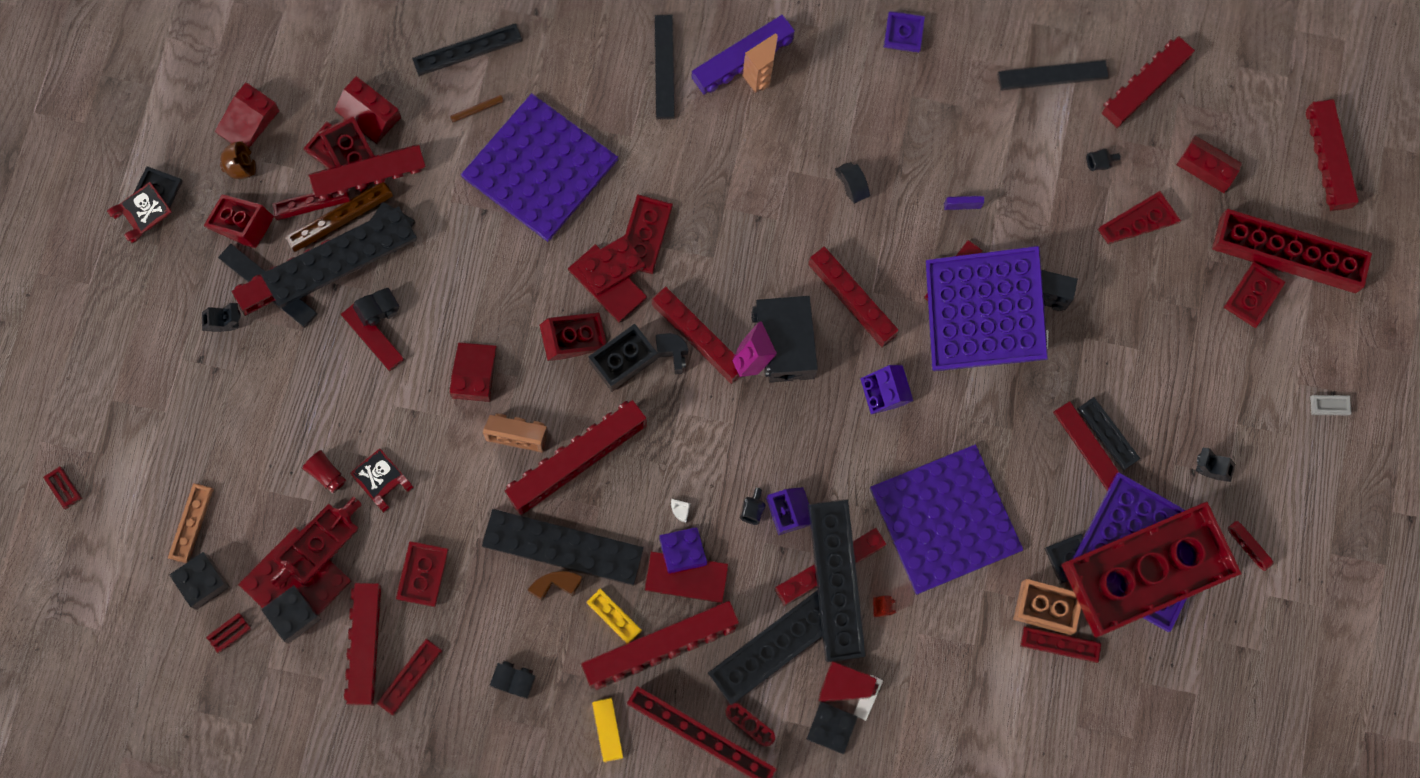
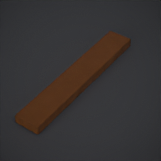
M385 182L379 183L351 199L350 202L342 204L285 238L295 253L393 197V194Z

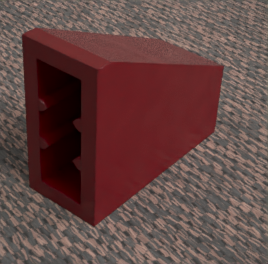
M831 662L817 701L832 702L869 699L871 695H876L879 684H876L877 678Z

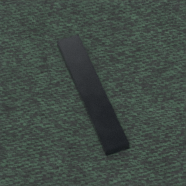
M654 15L656 119H674L673 15Z
M515 23L413 57L412 60L419 77L523 41Z
M1106 60L998 72L1000 91L1105 80L1109 77Z
M232 244L218 257L219 260L247 282L252 281L253 277L266 272ZM300 299L280 308L304 328L317 315L312 308Z

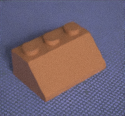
M776 33L745 53L743 77L755 93L759 90H765L770 85L778 38Z
M496 413L495 416H489L483 434L488 442L543 453L548 429L542 422L533 421L532 424L525 422L526 420L515 417L513 420L508 419L506 415Z

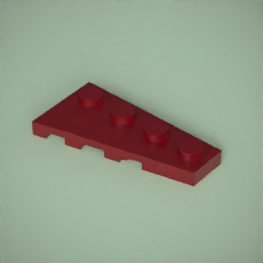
M1161 191L1100 226L1098 231L1107 244H1112L1179 224L1181 220Z

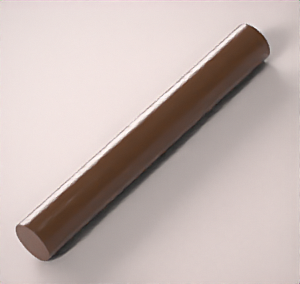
M499 95L451 115V121L454 123L502 103L504 100Z

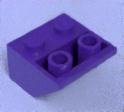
M888 365L860 378L871 414L899 408L913 402L903 365Z
M803 487L785 489L767 495L766 500L778 536L810 526L809 503Z

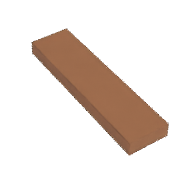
M193 483L168 556L169 559L182 563L190 561L214 490L213 488Z

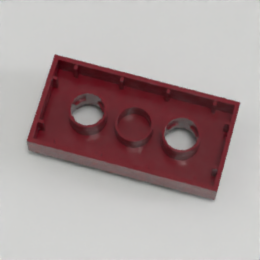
M1207 501L1061 564L1094 637L1102 636L1242 574ZM1180 542L1188 543L1193 548L1195 560L1192 566H1186L1179 561L1176 550ZM1110 572L1119 573L1125 579L1126 590L1122 597L1113 595L1107 588L1106 580Z

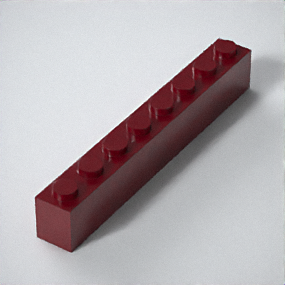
M636 686L626 703L627 706L749 778H772L777 769Z

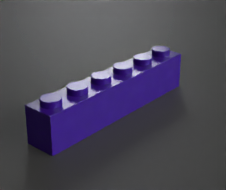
M782 14L692 70L691 78L703 95L708 92L712 93L722 83L730 82L738 73L743 74L745 53L776 33L778 36L776 53L778 48L783 45L787 46L793 41L795 31Z

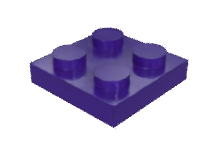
M889 11L884 47L919 53L925 16Z
M697 527L659 535L668 574L707 565Z

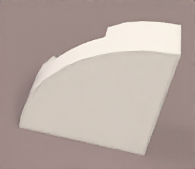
M672 499L671 508L673 514L677 519L686 523L691 503Z

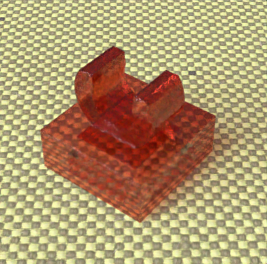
M888 595L874 597V617L881 618L895 614L896 611L892 610V603H896V600L891 599V596Z

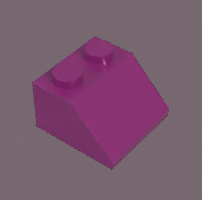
M762 321L758 322L742 340L732 360L740 377L758 375L777 354Z

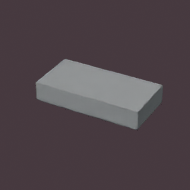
M1310 396L1311 415H1351L1350 396Z

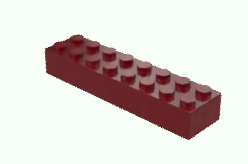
M1226 209L1220 216L1212 250L1355 294L1365 286L1372 257L1371 252L1230 209Z
M633 400L629 403L628 401L623 402L618 407L619 410L606 414L602 418V422L598 425L594 423L589 426L585 434L575 436L568 446L558 448L554 452L555 455L550 459L546 457L541 460L537 468L527 470L519 481L514 480L510 482L504 491L519 515H524L647 427V419Z
M730 601L582 662L581 666L590 688L599 690L606 687V683L614 680V683L625 679V675L630 672L635 675L644 671L643 667L649 664L651 667L662 663V659L668 656L669 659L680 656L681 651L685 649L689 652L698 648L699 643L704 641L706 644L717 640L720 634L724 633V636L736 632L735 630L739 622Z

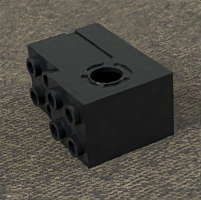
M810 295L756 300L755 306H752V323L756 325L762 321L777 353L764 368L765 377H769V383L793 381L796 379H815L818 367Z

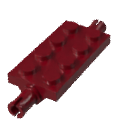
M352 497L343 508L339 509L332 507L328 503L274 557V562L282 569L270 579V582L273 585L277 584L276 588L280 589L290 577H293L304 586L358 531V527L352 523L350 516L362 506L359 500L355 502L356 498Z

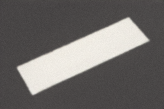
M877 678L876 684H879L876 695H871L869 699H860L853 715L867 720L883 680Z

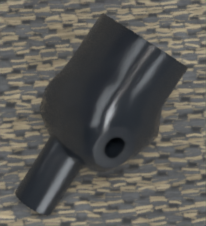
M1106 148L1089 152L1086 155V162L1090 171L1108 170L1112 168L1113 161L1121 159L1119 153L1110 155Z
M755 488L753 497H746L744 499L740 515L742 521L752 525L760 523L766 506L760 500L762 489Z

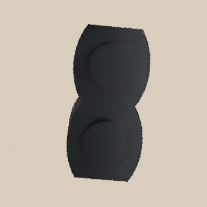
M389 287L356 300L353 305L364 326H374L380 322V319L393 318L397 315L400 307Z
M503 661L502 664L497 663L489 686L528 699L536 678L532 674L533 670L524 667L521 670L513 668L514 664Z

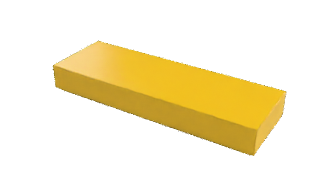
M601 589L586 602L627 644L642 631Z
M612 698L592 702L603 762L622 759L623 754Z

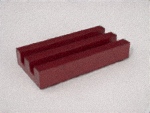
M61 466L43 477L63 509L66 510L69 508L68 506L74 505L77 500L83 499ZM57 473H60V475L62 476V478L74 494L73 498L64 486V484L62 483V481L60 480V478L58 477ZM52 476L67 497V502L64 501L50 478Z
M237 613L206 636V638L219 654L250 631L251 627L243 616ZM240 620V622H238L236 625H234L220 637H218L215 640L213 639L221 632H223L225 629H227L229 626H231L233 623ZM242 625H244L245 628H243L241 631H239L225 643H223L220 646L217 645L223 639H225L238 628H240Z

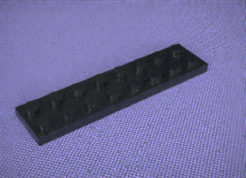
M398 206L262 273L261 276L280 309L416 241L417 237Z
M848 499L808 504L825 661L834 662L866 657Z
M492 509L482 543L483 548L632 586L635 584L644 549L641 546Z
M818 590L707 673L731 705L823 636Z

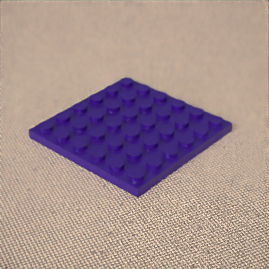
M531 93L460 175L464 180L549 242L618 161V156Z
M1039 246L926 260L933 371L1048 360Z
M976 444L869 488L916 595L1023 551Z
M1117 473L1074 558L1186 510L1121 473ZM1180 542L1176 550L1177 557L1182 564L1192 566L1195 560V552L1188 543ZM1110 572L1106 580L1107 588L1113 595L1122 597L1126 590L1125 579L1119 573ZM1186 599L1143 618L1161 629L1171 632Z

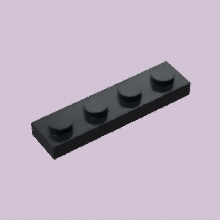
M1095 397L1078 408V411L1123 470L1141 459Z

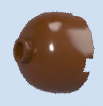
M242 141L234 142L225 147L221 153V170L233 179H247L256 174L255 159L251 161L249 155L252 152L248 146Z

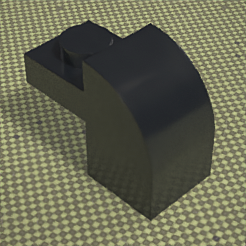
M852 162L844 163L834 169L836 176L844 183L846 195L853 203L871 196L867 180L858 164L854 165Z
M230 303L224 308L208 307L202 312V331L224 332L238 329L241 316L240 310H238V303Z
M656 334L658 358L673 356L675 375L682 374L683 368H686L685 356L681 357V355H688L686 342L676 334Z
M1202 447V451L1197 457L1196 472L1215 480L1231 482L1236 464L1231 458L1216 456L1210 448Z

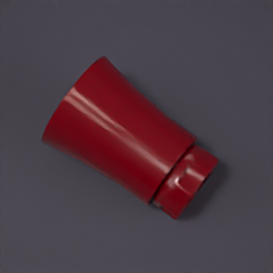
M322 450L312 455L302 467V470L310 474L326 489H329L331 493H335L346 482V479L341 476L342 473L335 468Z

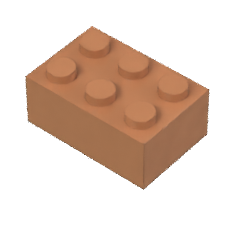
M1025 579L1021 583L1013 620L1072 635L1076 633L1081 607L1074 591Z

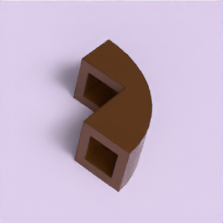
M566 571L548 573L538 578L528 588V592L542 601L553 584L573 596L583 578L575 573Z

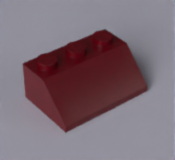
M357 76L344 88L335 107V112L344 119L353 116L362 133L376 144L401 119L397 107Z
M1194 135L1176 165L1224 193L1239 173L1242 163Z

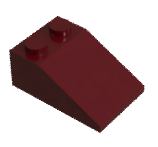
M245 82L234 95L215 133L229 143L242 141L250 148L280 110L273 100Z
M353 116L318 132L336 166L374 156Z
M222 194L203 226L242 245L257 248L274 216L263 205Z
M600 313L551 317L539 325L548 361L594 353L607 344Z
M458 342L449 392L452 399L490 402L496 346Z

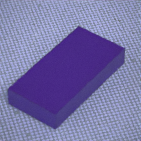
M984 196L947 197L944 203V210L981 209L984 204Z

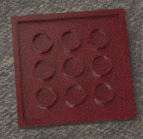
M294 527L238 585L262 608L295 585L319 616L352 581L329 560L304 586L295 578L290 577L280 589L276 588L277 584L273 585L270 579L282 568L274 562V557L300 532Z

